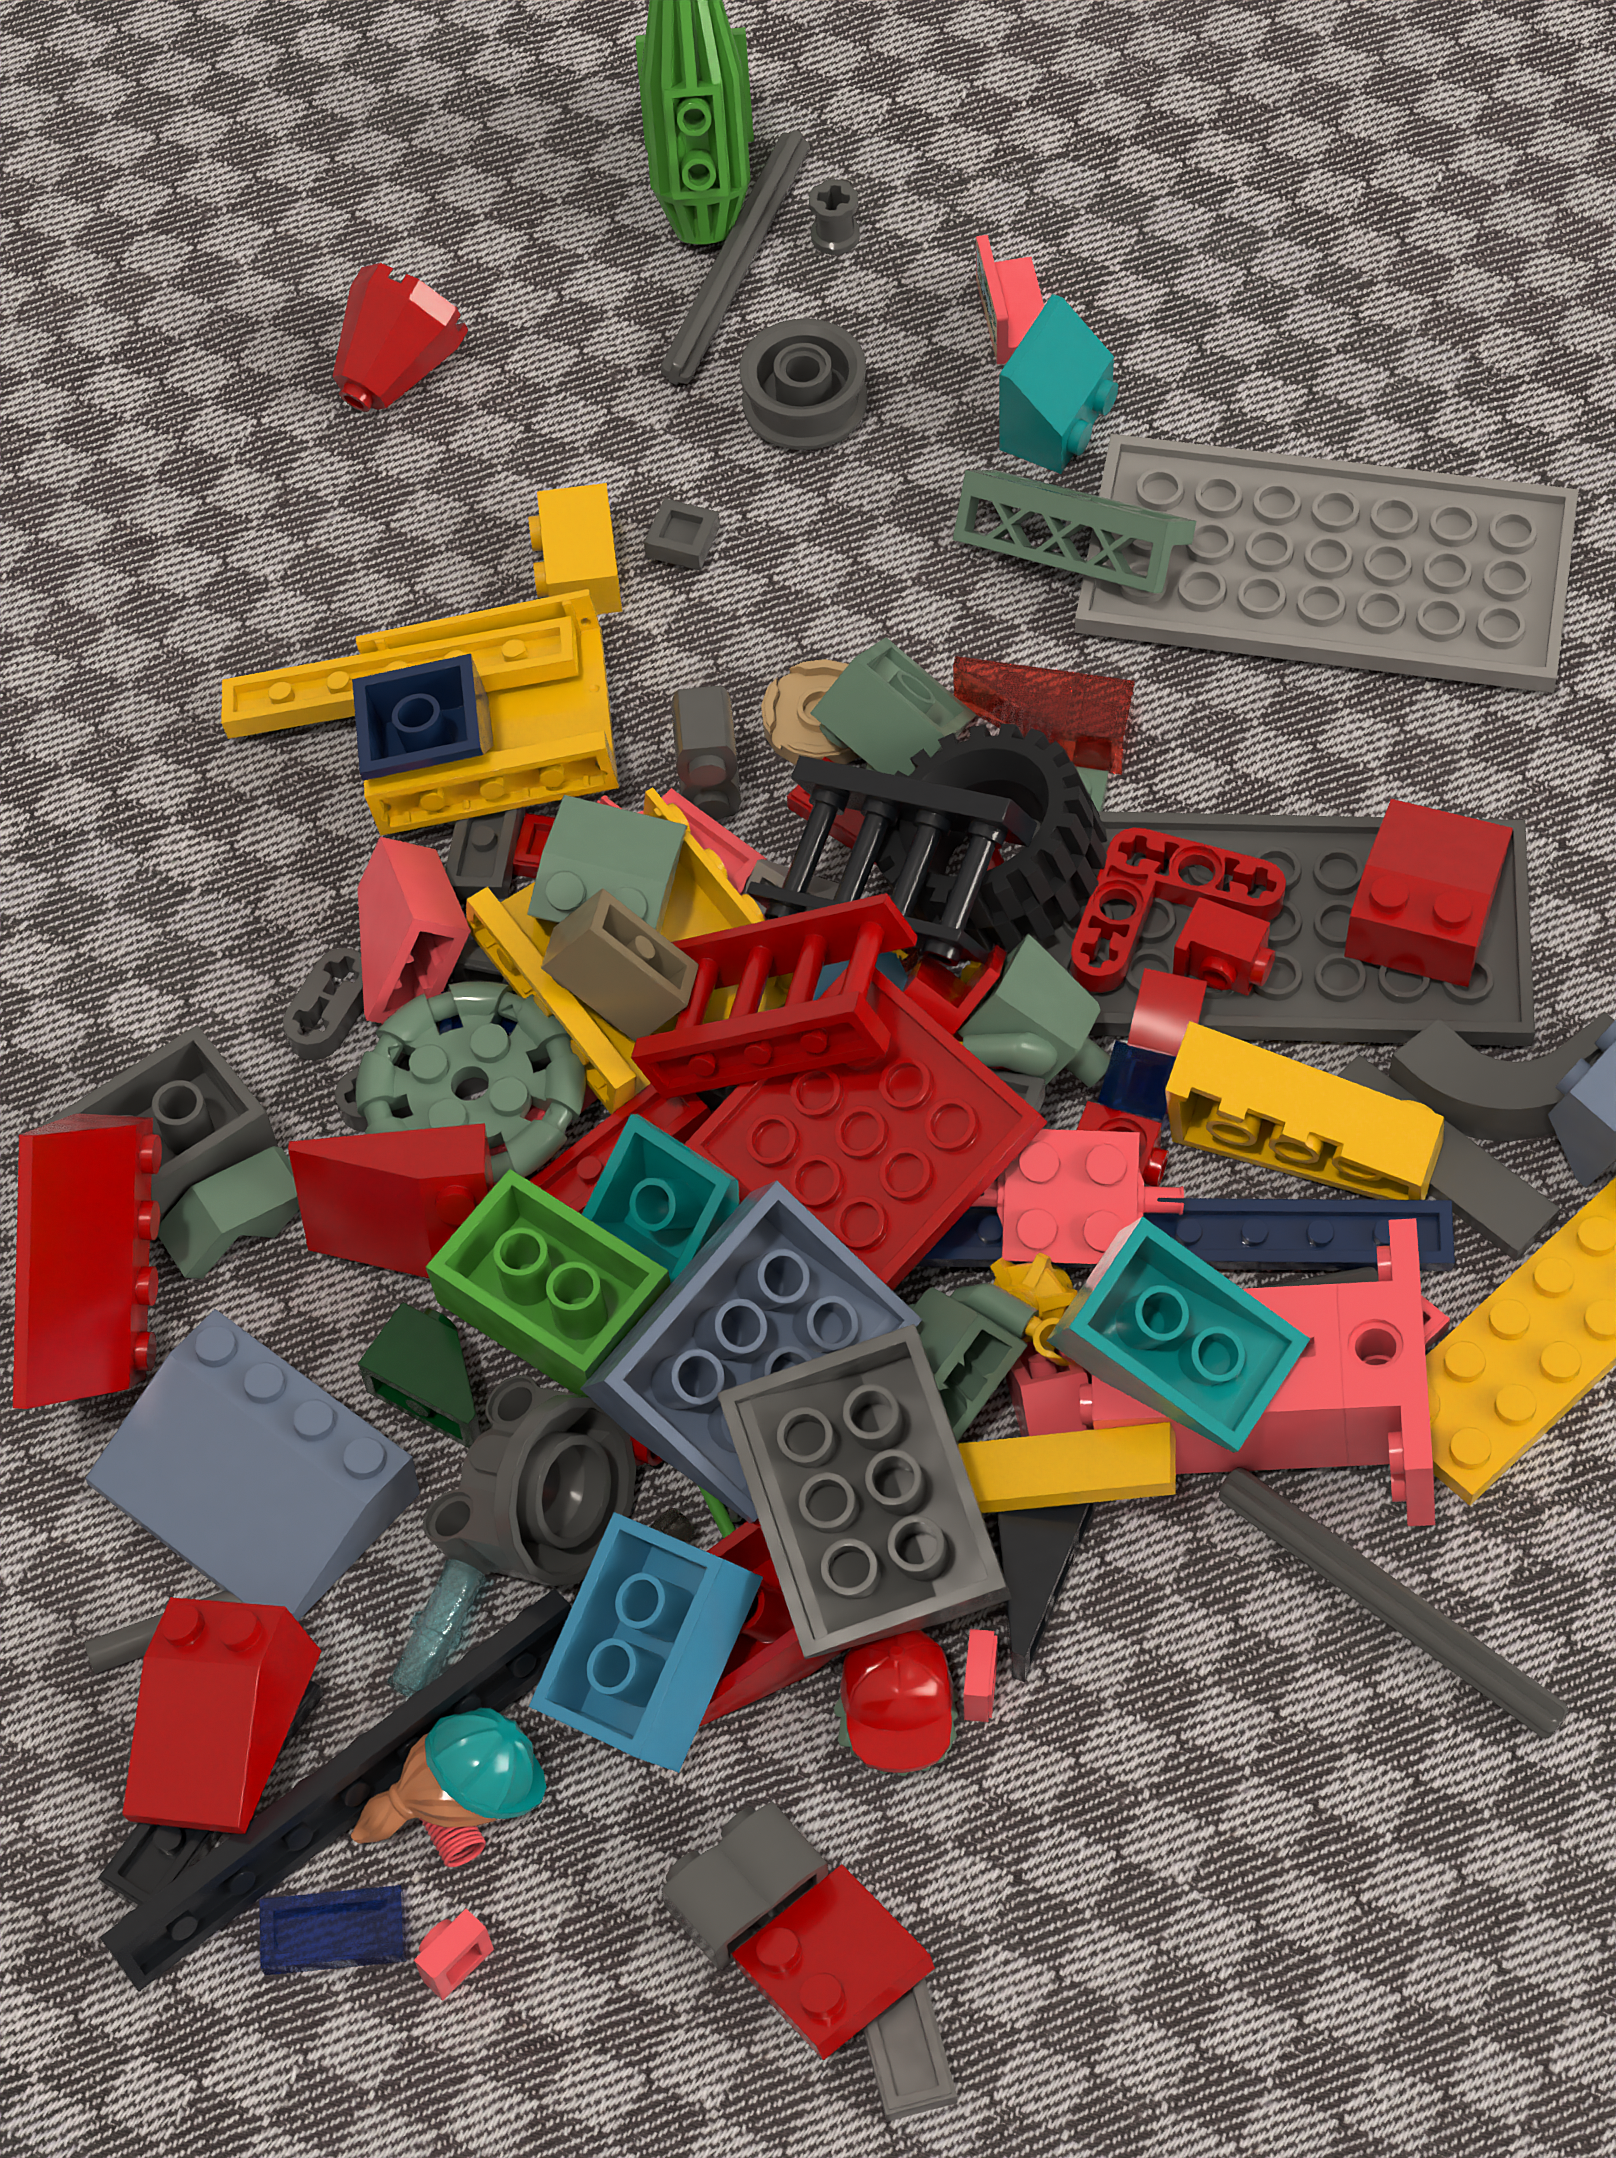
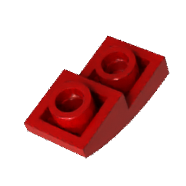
M1144 968L1115 1103L1168 1114L1165 1088L1189 1021L1199 1024L1207 981Z

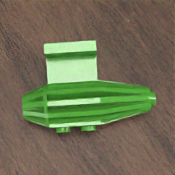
M650 0L646 34L636 36L645 150L648 153L650 186L679 240L689 244L720 242L727 239L735 225L751 180L748 142H754L746 27H730L723 0Z

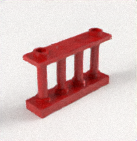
M885 893L673 941L671 943L699 964L688 1006L680 1011L673 1031L637 1038L631 1059L662 1098L667 1099L884 1055L887 1052L891 1033L866 1000L879 954L913 947L916 945L918 936L889 895ZM849 961L840 995L813 1001L823 966ZM794 973L784 1007L758 1012L768 978ZM739 985L729 1018L703 1024L713 991Z

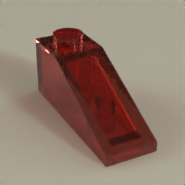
M955 656L953 664L954 696L976 715L999 729L1002 723L1017 724L1024 738L1031 728L1043 732L1050 745L1057 741L1065 749L1070 761H1073L1076 767L1108 771V773L1122 775L1133 721L1134 680Z

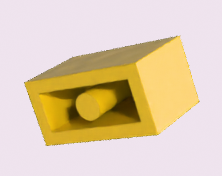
M607 483L537 491L539 515L528 517L533 552L543 550L544 561L533 563L537 597H551L589 589L597 615L622 612Z

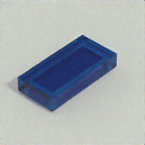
M401 1885L259 1899L260 1968L264 1976L407 1962L404 1891Z

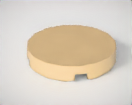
M827 659L802 662L791 667L790 674L783 676L779 681L777 677L767 687L761 704L764 736L775 753L796 765L799 755L819 760L827 757L839 764H847L860 757L850 747L844 749L832 743L821 732L819 727L821 722L810 714L849 664Z

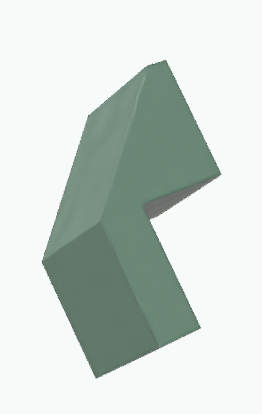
M272 1146L192 1185L162 1220L158 1232V1237L185 1278L203 1279L239 1235L275 1238L300 1209L290 1159L282 1147Z

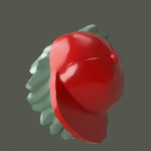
M920 1629L853 1646L844 1660L840 1683V1699L833 1707L835 1715L841 1717L838 1735L839 1745L850 1747L851 1756L859 1758L867 1767L879 1770L881 1774L893 1772L906 1776L908 1772L928 1771L932 1765L943 1762L946 1753L951 1749L952 1742L957 1738L953 1720L958 1717L955 1702L958 1701V1694L953 1688L951 1673L943 1649Z

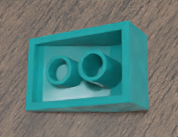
M1141 1217L1118 1232L1046 1341L1104 1383L1235 1453L1239 1451L1310 1338L1150 1221Z

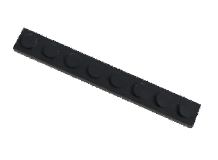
M554 1588L536 1603L523 1609L510 1623L480 1646L467 1652L454 1666L424 1689L411 1695L398 1709L368 1732L355 1738L342 1752L312 1775L300 1780L291 1791L256 1818L252 1819L245 1835L233 1834L197 1863L183 1870L175 1880L140 1907L128 1912L119 1923L99 1938L136 1990L140 1992L354 1826L358 1822L369 1799L377 1794L388 1791L393 1784L400 1780L411 1748L423 1735L431 1731L440 1718L455 1714L459 1715L479 1708H491L500 1713L536 1685L543 1675L571 1611L570 1603Z

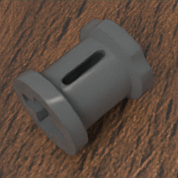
M839 179L825 180L821 184L814 186L809 193V209L815 214V221L811 226V242L816 249L825 254L841 255L850 252L857 246L860 240V226L853 215L858 208V192L847 181Z

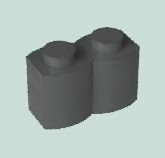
M721 685L678 689L672 698L671 711L680 795L715 821L727 816H734L740 808L741 793L731 697Z
M773 1801L758 1810L748 1807L737 1813L724 1826L721 1832L723 1839L720 1843L702 1854L695 1850L681 1857L667 1872L665 1878L667 1884L661 1889L665 1908L718 1970L734 1961L731 1955L732 1952L828 1876L827 1862Z

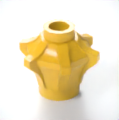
M1038 1253L1033 1263L1013 1264L1001 1257L990 1266L996 1277L994 1285L1001 1287L1039 1310L1038 1318L1043 1321L1048 1318L1061 1319L1078 1293L1077 1290L1073 1289L1071 1279L1067 1273L1060 1267L1051 1264V1257L1043 1253ZM1028 1335L1022 1339L1025 1342H1033V1338Z

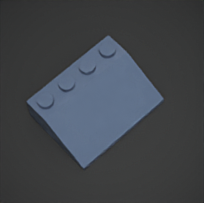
M776 1180L748 1194L580 1389L631 1437L749 1523L756 1521L758 1516L717 1393L915 1324L917 1327L922 1319Z
M216 1309L168 1354L85 1478L90 1487L220 1589L232 1593L243 1603L285 1606L297 1621L308 1612L420 1494L413 1456Z

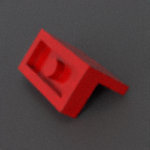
M995 945L988 954L985 964H980L966 983L939 962L923 955L911 970L903 992L953 1036L1000 976L1007 952Z

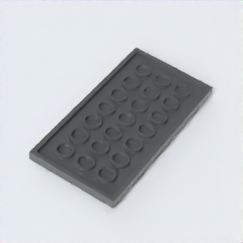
M1098 811L1106 830L1107 842L1101 843L1105 852H1107L1114 836L1122 830L1133 827L1146 828L1267 860L1276 864L1285 876L1286 887L1283 908L1278 916L1267 921L1270 922L1268 948L1276 951L1274 963L1267 981L1263 987L1253 984L1248 996L1230 989L1217 990L1207 985L1199 1025L1236 1039L1407 1043L1432 1022L1440 1018L1469 1045L1532 1046L1535 1036L1525 820L1478 819L1511 827L1513 832L1469 987H1464L1344 957L1350 913L1365 864L1384 817ZM1033 819L1037 823L1033 837L1043 823L1037 819ZM1135 852L1132 859L1127 860V864L1138 866L1140 860L1145 859L1146 855ZM1164 859L1163 870L1160 869L1161 875L1168 876L1169 859ZM1202 865L1187 866L1179 873L1180 878L1184 882L1196 886L1207 884L1214 877L1213 873ZM1092 869L1097 879L1100 869ZM1224 875L1223 891L1229 892V883L1233 880V876ZM1255 884L1254 888L1248 891V896L1259 898L1260 894L1266 891V887ZM1081 893L1075 896L1081 910L1070 921L1060 914L1050 921L1055 933L1040 941L1035 931L1028 933L1071 976L1072 943L1090 896ZM1154 898L1123 982L1115 989L1102 993L1086 990L1098 1002L1101 1009L1088 1036H1129L1144 968L1173 973L1174 946L1193 910L1192 907ZM1123 899L1109 900L1100 908L1106 917L1113 920L1127 919L1135 912L1134 906ZM1101 937V946L1097 957L1094 960H1090V966L1100 968L1105 960H1109V940ZM1188 975L1189 978L1200 980L1195 976Z

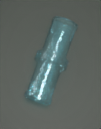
M454 1559L445 1561L444 1569L424 1610L416 1611L409 1623L413 1633L392 1676L390 1675L386 1682L393 1690L408 1698L415 1692L424 1689L437 1678L450 1649L459 1648L464 1633L460 1628L480 1586L486 1580V1577L480 1571L466 1563Z

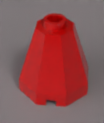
M382 263L361 267L350 286L332 376L341 389L339 396L347 404L363 412H368L370 408L380 410L389 407L456 351L468 332L465 322L456 324L461 316L457 307L416 277L406 274L401 283L388 278L394 268Z

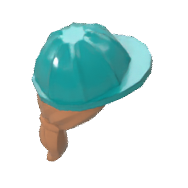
M479 1708L459 1715L455 1714L440 1718L431 1731L423 1735L411 1748L400 1780L393 1784L388 1791L377 1794L369 1799L351 1834V1838L360 1844L385 1840L391 1837L406 1821L414 1818H420L428 1823L442 1827H475L494 1822L497 1819H509L527 1814L542 1803L547 1788L544 1771L533 1754L532 1742L520 1729L516 1720L509 1719L491 1708Z

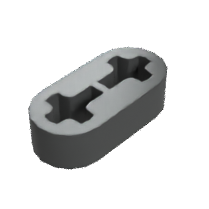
M339 948L324 954L317 961L286 1010L283 1018L284 1032L293 1053L300 1058L313 1061L332 1055L341 1046L364 1009L361 953L354 949ZM349 972L354 973L355 982L344 980L338 989L335 990L332 980L334 977L344 979ZM322 1016L325 1030L314 1029L308 1036H304L302 1031L303 1025L314 1027Z

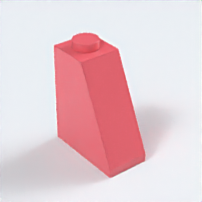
M380 837L358 885L364 1015L367 1021L383 1024L397 1009L423 993H425L426 999L442 994L471 930L437 850Z

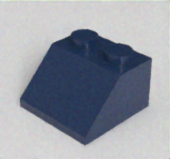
M471 654L352 679L359 771L363 781L481 756L493 746L489 699Z

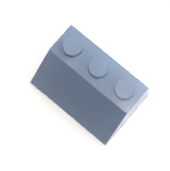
M1616 1019L1594 1043L1603 1051L1599 1058L1592 1065L1581 1058L1555 1086L1564 1097L1548 1114L1574 1176L1585 1188L1616 1160Z

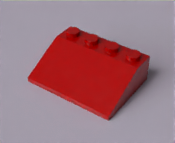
M75 1113L19 1135L13 1408L29 1409L128 1390L146 1378V1371L153 1370L156 1360L157 1341L155 1333L147 1331L148 1306H153L156 1302L158 1271L155 1266H149L150 1240H156L159 1232L160 1207L158 1201L151 1200L152 1174L156 1175L159 1172L162 1159V1142L159 1135L153 1134V1117Z

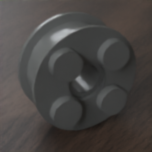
M801 318L786 320L774 324L757 334L748 343L742 354L739 372L743 387V412L750 427L765 442L794 450L818 449L844 441L863 419L868 402L867 388L864 381L866 377V359L858 341L842 327L819 319Z

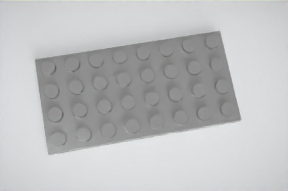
M1111 434L1099 496L1197 522L1192 545H1172L1163 593H1151L1084 575L1075 617V633L1554 693L1579 489ZM1092 529L1087 561L1104 550L1094 529ZM1111 532V534H1112V536L1114 537L1115 541L1118 540L1120 537L1123 536V535H1120V534H1116V533H1112V532ZM1136 539L1121 550L1133 573L1147 576L1153 543ZM1110 559L1103 563V565L1114 567Z

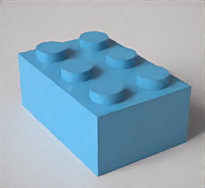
M614 1512L529 1707L638 1759L679 1773L763 1577Z

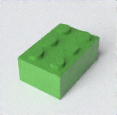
M511 1169L504 1174L426 1266L438 1304L574 1394L585 1396L587 1395L580 1388L671 1284L667 1269Z

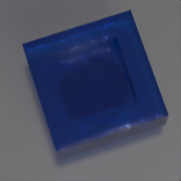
M1115 1040L1098 1103L1112 1109L1163 1120L1167 1108L1165 1088L1177 1056Z

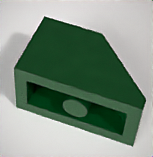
M402 1301L357 1363L366 1391L469 1449L478 1436L481 1435V1429L466 1361L458 1336V1329L442 1313L430 1308L421 1312Z

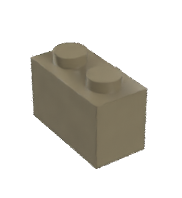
M602 888L553 928L541 969L548 973L557 984L571 991L598 1012L608 1024L617 1027L636 1042L637 1038L649 1036L688 1006L699 964Z

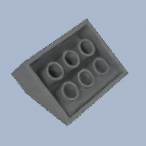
M915 1324L717 1393L805 1659L944 1623L1012 1599L924 1345Z

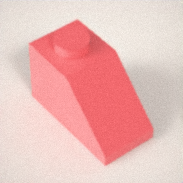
M1025 1342L1027 1347L1005 1376L1021 1437L1094 1430V1425H1082L1080 1415V1384H1089L1086 1370L1057 1348H1054V1352L1069 1361L1070 1365L1060 1366L1053 1363L1036 1350L1033 1342Z

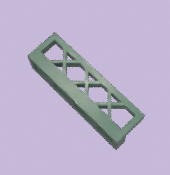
M965 470L953 540L1143 591L1163 593L1172 545H1192L1197 521L997 470ZM979 498L992 501L1003 521V524L989 534L974 531ZM1011 507L1019 508L1021 510L1014 515ZM1035 513L1042 514L1053 534V537L1039 547L1031 546L1020 526L1021 523ZM1060 519L1072 523L1064 527ZM1085 526L1094 529L1104 548L1103 551L1089 561L1081 559L1070 538ZM1111 532H1112V533H1116V534H1120V535H1123V536L1120 537L1118 540L1115 541V539H1114V537L1112 536ZM1009 533L1013 541L1002 537ZM1136 539L1153 543L1147 576L1133 573L1121 550ZM1059 546L1063 554L1053 552L1052 550ZM1110 559L1114 567L1103 565V563Z

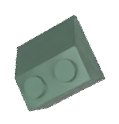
M887 637L853 658L810 712L812 716L821 722L819 726L821 732L835 745L844 749L850 747L867 762L866 769L892 775L900 771L907 776L915 770L910 760L911 757L922 749L930 757L942 751L943 749L938 739L954 733L957 738L977 716Z
M564 795L542 852L527 915L559 924L599 890L604 888L647 924L661 933L687 825Z

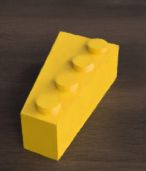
M1189 1021L1165 1088L1172 1142L1379 1200H1425L1444 1140V1116L1434 1113L1431 1108L1422 1103L1396 1099Z

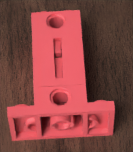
M1416 1218L1389 1220L1390 1245L1376 1246L1379 1280L1377 1282L1243 1289L1309 1337L1310 1340L1238 1452L1233 1453L1104 1383L1087 1370L1089 1384H1080L1079 1388L1082 1425H1094L1095 1430L1171 1422L1176 1433V1474L1232 1472L1237 1467L1245 1468L1247 1471L1390 1464L1392 1502H1406L1408 1526L1435 1525L1433 1459Z

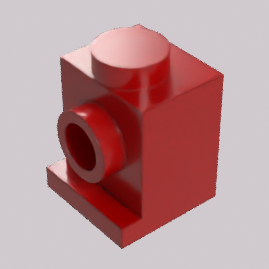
M1199 897L1174 946L1172 974L1184 977L1192 975L1200 980L1207 981V985L1214 989H1230L1248 996L1253 984L1263 987L1274 963L1276 951L1268 948L1270 922Z

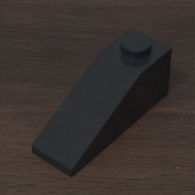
M1098 1502L997 1512L1000 1566L1012 1598L1004 1601L1011 1674L1014 1679L1022 1682L1026 1681Z

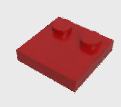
M842 1864L731 1953L737 1968L823 2061L935 1969L931 1956L925 1948Z

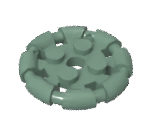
M467 981L448 984L450 988L448 992L426 999L425 993L408 1001L388 1017L376 1031L379 1041L373 1051L364 1052L359 1065L356 1080V1104L358 1114L366 1117L368 1123L365 1134L485 1123L489 1149L504 1143L507 1149L506 1152L490 1157L494 1183L498 1182L509 1169L525 1178L546 1164L567 1141L564 1132L571 1120H578L586 1090L585 1065H582L577 1054H573L570 1046L573 1039L554 1015L547 1017L534 1002V994L523 998L512 993L511 985L498 982ZM456 1015L460 1016L463 1027L439 1035L436 1022ZM503 1017L518 1022L510 1036L499 1025ZM401 1052L410 1056L409 1071L394 1066ZM549 1057L551 1063H549L547 1068L534 1073L531 1063ZM476 1077L484 1079L489 1083L487 1091L478 1099L466 1101L455 1096L458 1085L466 1079ZM409 1105L413 1114L412 1116L400 1119L393 1117L391 1111ZM531 1105L546 1111L542 1120L534 1119L529 1121L524 1119Z

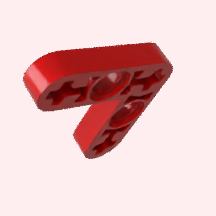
M1133 827L1122 830L1114 836L1106 852L1105 868L1100 869L1097 880L1099 884L1090 896L1072 943L1070 971L1073 978L1090 992L1102 993L1111 991L1119 986L1127 975L1154 898L1194 908L1198 898L1201 897L1256 918L1270 921L1278 916L1283 908L1286 887L1285 876L1276 864L1264 859L1146 828ZM1135 852L1146 855L1145 859L1140 860L1138 866L1127 864V860H1131ZM1164 859L1170 860L1168 876L1160 874V869L1163 870ZM1202 865L1208 868L1214 877L1207 884L1196 886L1184 882L1180 878L1179 873L1187 866ZM1224 875L1233 876V880L1229 883V892L1223 891ZM1255 884L1266 887V891H1263L1259 898L1248 896V891H1251ZM1123 899L1134 906L1135 912L1127 919L1113 920L1106 917L1100 908L1109 900ZM1101 937L1110 941L1109 960H1105L1100 968L1092 967L1089 965L1090 960H1094L1097 957L1101 946Z

